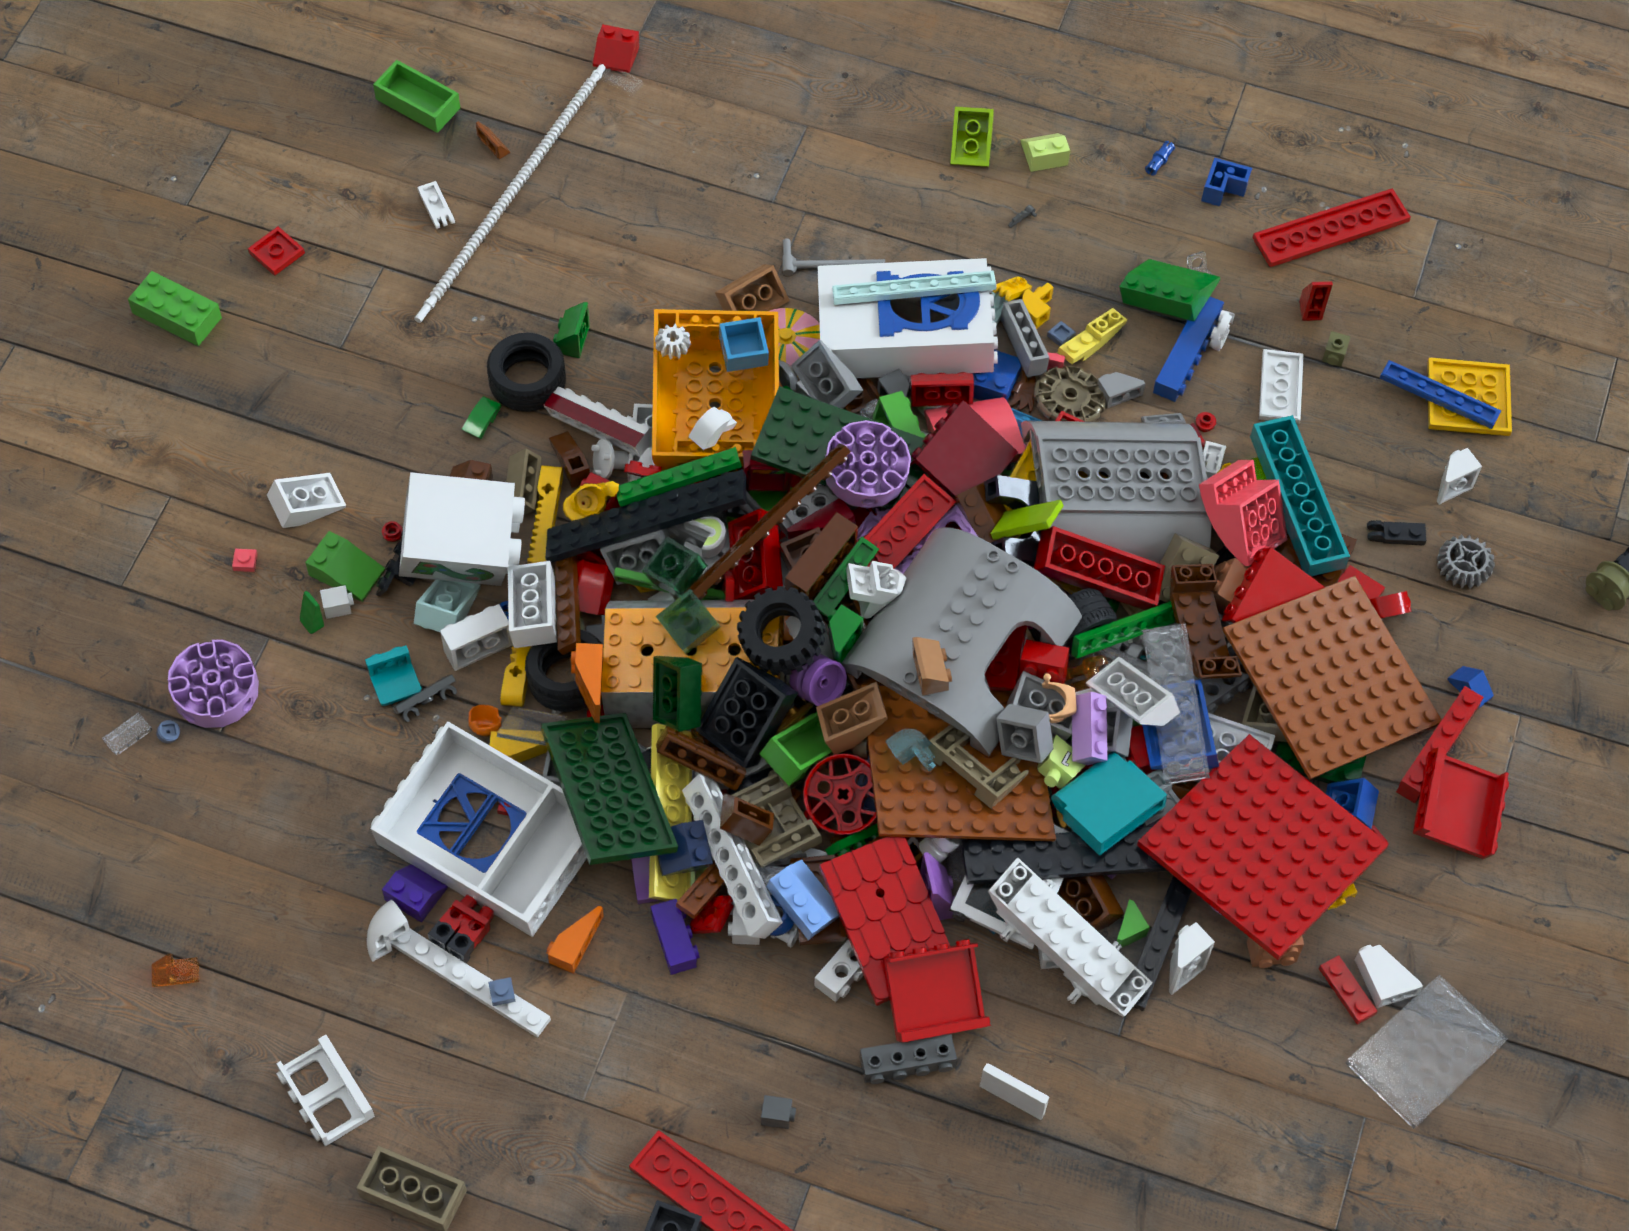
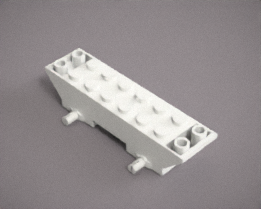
M1017 857L988 890L998 909L996 913L1004 919L1008 926L1000 934V938H1004L1003 940L1007 942L1016 933L1029 943L1033 942L1064 971L1063 975L1071 981L1075 988L1067 997L1070 1003L1075 1004L1080 996L1083 995L1088 997L1095 1005L1100 1004L1125 1017L1153 982L1119 952L1122 946L1117 941H1114L1113 944L1109 943L1052 890L1055 886L1054 882L1051 883L1050 879L1044 882Z

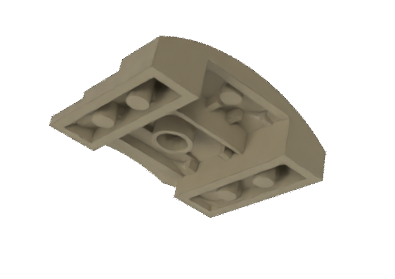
M777 773L732 795L774 813L773 830L760 846L744 839L754 863H757L761 868L780 858L784 859L800 850L805 852L822 843L821 834L811 819H806L792 797L790 786Z

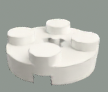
M1221 311L1218 318V326L1214 327L1209 347L1217 351L1222 349L1230 331L1229 323H1233L1234 313Z

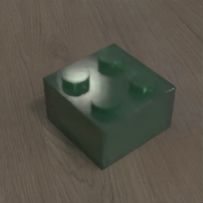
M666 537L642 569V572L651 583L683 600L686 596L684 592L698 580L708 565L698 553Z
M691 589L656 616L686 654L721 627Z

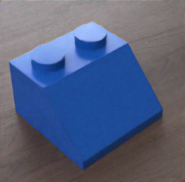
M1365 778L1329 783L1326 795L1368 828L1372 829L1379 790Z

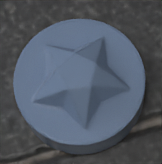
M163 721L157 728V737L164 743H172L178 738L180 728L174 721Z

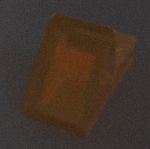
M167 954L152 964L153 987L199 982V960L197 957L174 960L172 954Z

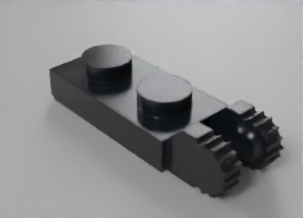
M1371 520L1367 523V528L1374 530V532L1372 531L1367 534L1368 540L1372 542L1425 545L1427 541L1425 523L1382 522L1381 520Z

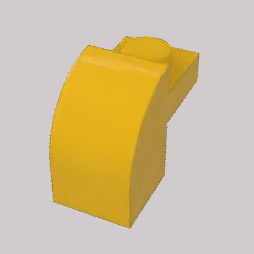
M1049 283L1038 287L1034 293L1027 289L1022 297L1036 329L1049 320L1051 307L1046 303L1052 299L1054 288Z

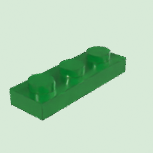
M875 824L861 832L835 842L825 849L827 855L838 854V856L850 852L851 847H854L856 850L867 844V840L871 841L879 836L878 825Z

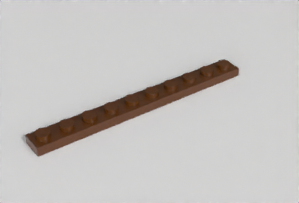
M839 443L684 592L687 597L693 602L703 599L707 594V590L712 585H717L723 579L722 575L726 571L734 569L739 563L738 560L743 555L746 556L751 553L754 545L759 540H764L770 534L769 530L774 525L781 524L786 518L785 515L790 510H795L801 504L800 500L812 494L817 489L816 485L821 480L824 481L829 478L833 473L832 470L837 465H842L848 459L847 455L851 451L845 445Z

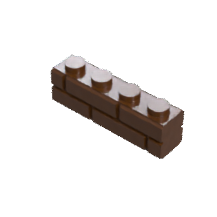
M668 726L665 727L656 743L657 753L734 791L738 789L746 775V769L729 756L719 751H714L713 748L687 735L675 732L674 729Z

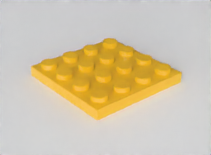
M1441 358L1428 359V378L1501 410L1496 423L1490 429L1428 401V429L1502 436L1511 435L1510 365Z

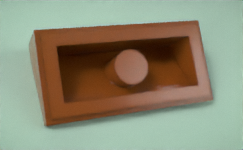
M479 121L476 122L477 136L497 158L501 159L510 154L509 149L487 126Z

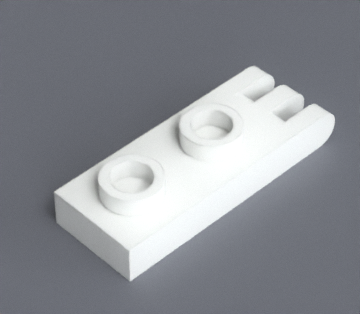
M436 181L417 187L418 193L436 229L440 228L439 221L442 222L444 227L448 225L446 219H449L451 224L455 223L454 217Z

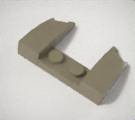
M949 725L929 740L924 753L939 766L946 762L977 788L974 794L988 807L993 808L1028 775L1029 771L1024 770L1021 773L1016 765L1020 763L1021 759L1013 757L992 773L963 749L970 741V736Z

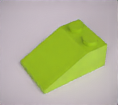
M955 107L950 165L989 167L994 109Z

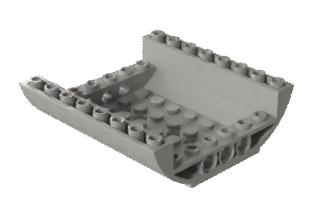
M1079 421L1021 422L1023 442H1029L1031 439L1039 503L1061 499L1064 505L1050 527L1055 526L1159 564L1175 533L1210 548L1211 522L1206 513L1199 484L1207 480L1201 438L1198 437L1190 424ZM1078 472H1085L1088 478L1080 477ZM1098 472H1105L1109 478H1102ZM1145 472L1149 479L1142 478L1139 473ZM1160 473H1166L1170 479L1162 478Z

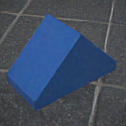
M1462 666L1447 679L1459 692L1466 686L1483 696L1484 698L1479 708L1494 696L1483 670Z

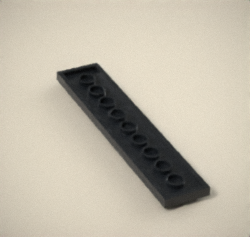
M743 469L549 528L547 529L545 558L553 563L745 505L746 474Z
M1152 827L1136 828L1101 855H1098L1075 832L1055 833V841L962 839L961 841L967 885L995 883L1017 857L1041 879L1168 870L1137 846L1138 840Z

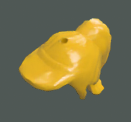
M614 481L599 484H583L565 499L563 511L566 517L573 521L601 513L606 508V501L611 497H615L619 491V484Z

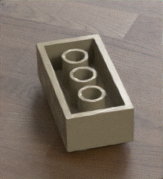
M381 1146L377 1147L357 1186L360 1198L438 1231L448 1230L467 1192L464 1181Z

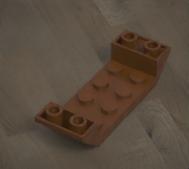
M1213 564L1172 565L1170 600L1188 671L1198 679L1241 677L1242 673L1237 656H1229L1213 594V589L1217 584Z

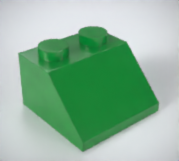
M582 302L565 310L563 318L560 317L559 332L558 334L555 333L553 342L556 343L565 356L580 358L590 327L588 302Z
M842 604L838 610L834 609L828 617L829 641L833 659L839 663L844 660L862 634L864 620L863 617Z

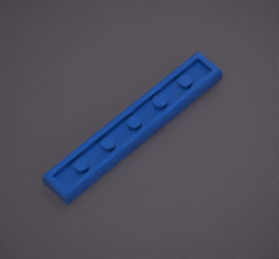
M1390 360L1380 375V379L1490 429L1493 428L1501 413V410Z

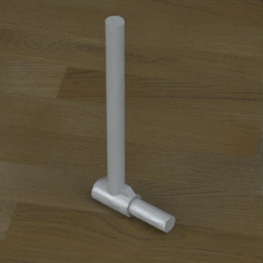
M790 239L783 240L782 267L783 275L785 276L793 275L797 269L818 268V266L885 263V259L796 261V258L791 255Z

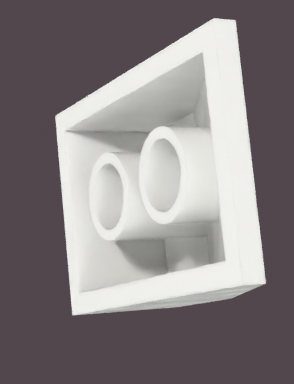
M330 473L276 479L267 493V497L282 528L302 526L346 507Z

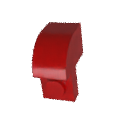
M1407 591L1369 599L1380 618L1412 612L1410 607L1411 601Z

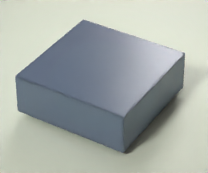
M1060 321L1047 332V337L1061 346L1074 338L1076 332Z

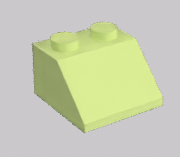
M1056 133L1021 140L1031 172L1068 165L1070 148L1065 135Z

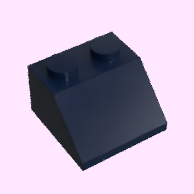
M703 820L671 826L678 850L676 853L657 855L662 876L703 870L713 864Z

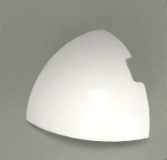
M393 900L386 902L375 913L369 924L367 949L372 962L392 951L390 944L392 940L410 931L407 919Z

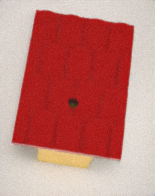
M885 837L820 864V871L876 1006L890 1001L883 958H888L890 953L904 951V954H910L912 949L926 947V951L932 950L936 944L948 943V947L950 946L906 838Z

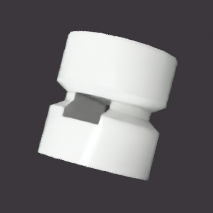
M924 838L919 843V848L922 854L928 852L941 863L947 858L949 853H952L961 845L962 840L957 838Z

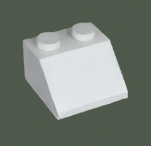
M1468 448L1462 451L1457 450L1449 456L1450 459L1445 467L1437 498L1439 505L1473 489L1482 465Z

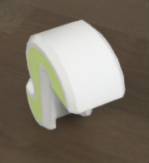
M705 516L684 523L685 529L707 538L702 547L703 558L714 557L724 548L726 529L724 523L719 518Z

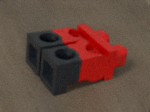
M468 894L460 902L455 900L452 907L446 911L428 933L429 941L464 963L469 961L471 953L490 931V922L494 917V911L487 906H483L479 913L474 911L473 909L477 905V901Z

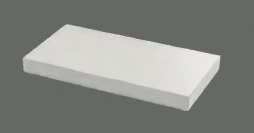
M1263 349L1259 420L1269 421L1293 415L1296 424L1300 423L1303 376L1302 353Z

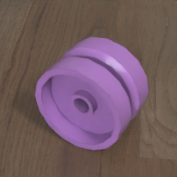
M819 654V656L814 655V662L810 666L805 664L802 666L804 670L800 672L793 670L790 675V686L798 692L797 696L808 700L816 706L839 698L843 694L847 680L845 668L841 663L822 654Z

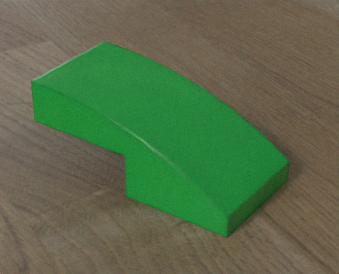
M483 396L470 413L462 430L482 439L489 423L494 422L502 405Z

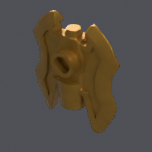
M808 702L800 708H797L796 705L787 712L775 735L805 719V715L814 707V704Z

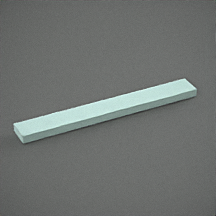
M994 271L834 285L832 286L834 305L996 290Z

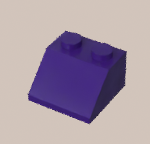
M410 864L396 871L383 887L382 892L385 901L393 900L401 911L422 923L448 889V886Z

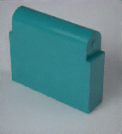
M1111 752L1107 755V761L1093 765L1052 795L1051 799L1056 809L1063 815V821L1098 855H1101L1163 809L1166 804L1167 794L1131 760L1126 762L1117 753Z

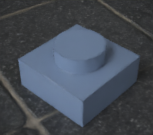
M511 977L488 982L493 1006L516 1002Z

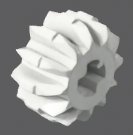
M666 324L665 329H659L658 335L655 337L657 351H661L662 357L669 355L670 360L673 356L679 359L681 354L686 355L691 344L689 332H685L683 326L677 328L676 324L673 327H669Z

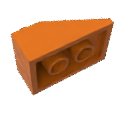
M576 643V651H571V674H575V682L595 723H600L603 644Z

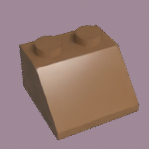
M913 637V658L922 696L948 691L949 682H952L950 668H945L944 662L947 661L945 648H941L937 640Z

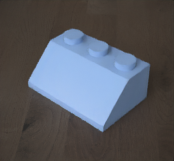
M802 859L784 868L772 877L766 886L808 940L839 918L831 895Z

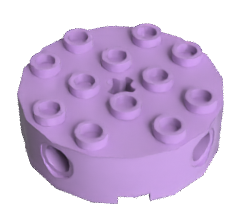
M865 420L849 423L844 426L829 441L825 457L839 443L845 445L851 452L847 455L848 459L842 465H837L832 470L833 473L826 479V483L838 498L852 506L863 508L884 506L897 498L906 485L911 463L908 446L902 437L899 438L896 433L891 431L890 427L883 423Z
M212 640V642H205L200 645L196 643L187 647L175 658L168 671V689L177 712L189 723L204 728L224 727L240 720L251 710L258 697L259 680L249 654L237 644L225 640Z

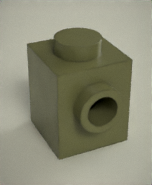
M1331 331L1322 361L1342 367L1351 336Z

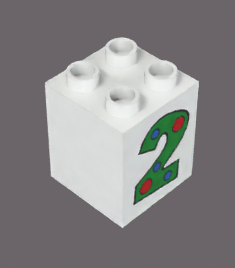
M410 472L406 493L399 576L501 586L505 574H508V567L517 566L520 561L521 539H512L510 536L511 533H519L520 523L523 522L525 498L514 497L515 483Z

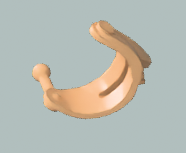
M1046 673L1043 676L1045 681L1042 683V687L1057 691L1065 701V706L1060 712L1049 714L1050 723H1059L1076 713L1075 688L1061 683L1050 682L1051 676Z

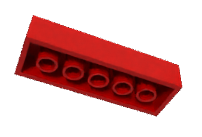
M1052 526L1041 531L1034 569L1044 576L1081 589L1093 588L1100 591L1107 598L1142 610H1148L1158 606L1165 565Z

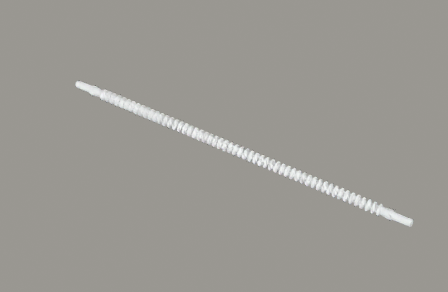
M603 64L599 65L592 72L590 78L586 79V82L583 83L578 93L569 102L567 108L558 117V120L555 122L556 124H553L550 131L547 132V135L539 143V147H536V151H533V155H530V159L527 160L516 175V178L513 179V182L510 183V186L507 187V190L504 191V194L501 195V198L492 207V210L489 212L490 214L486 216L487 218L484 219V222L481 223V226L478 227V230L475 231V234L472 235V238L469 239V242L466 243V246L457 255V259H454V263H451V267L448 268V271L445 272V275L442 276V279L439 280V283L430 292V297L424 301L423 307L415 316L416 322L421 323L428 312L434 308L436 301L441 300V297L447 292V288L450 287L449 284L453 283V280L456 279V276L459 275V272L462 271V268L471 259V256L483 242V239H485V235H488V231H491V227H494V223H497V219H500V215H503V211L506 210V207L509 206V203L518 194L523 184L526 183V180L535 171V168L541 162L540 160L543 159V156L546 155V152L549 151V148L558 139L560 133L569 124V121L577 113V110L580 109V106L583 105L588 95L594 90V87L597 85L596 82L602 78V74L606 70Z

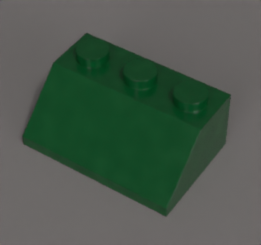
M653 657V720L679 732L701 727L702 663L687 657Z

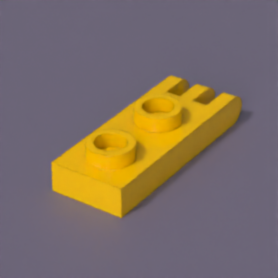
M1014 277L996 284V290H993V292H999L998 295L1000 297H1005V300L1011 301L1023 296L1027 289H1032V286L1024 278Z

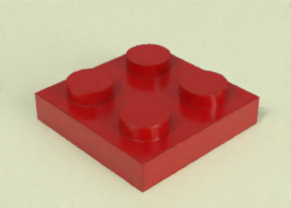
M279 226L248 248L249 254L274 276L305 254L304 248Z

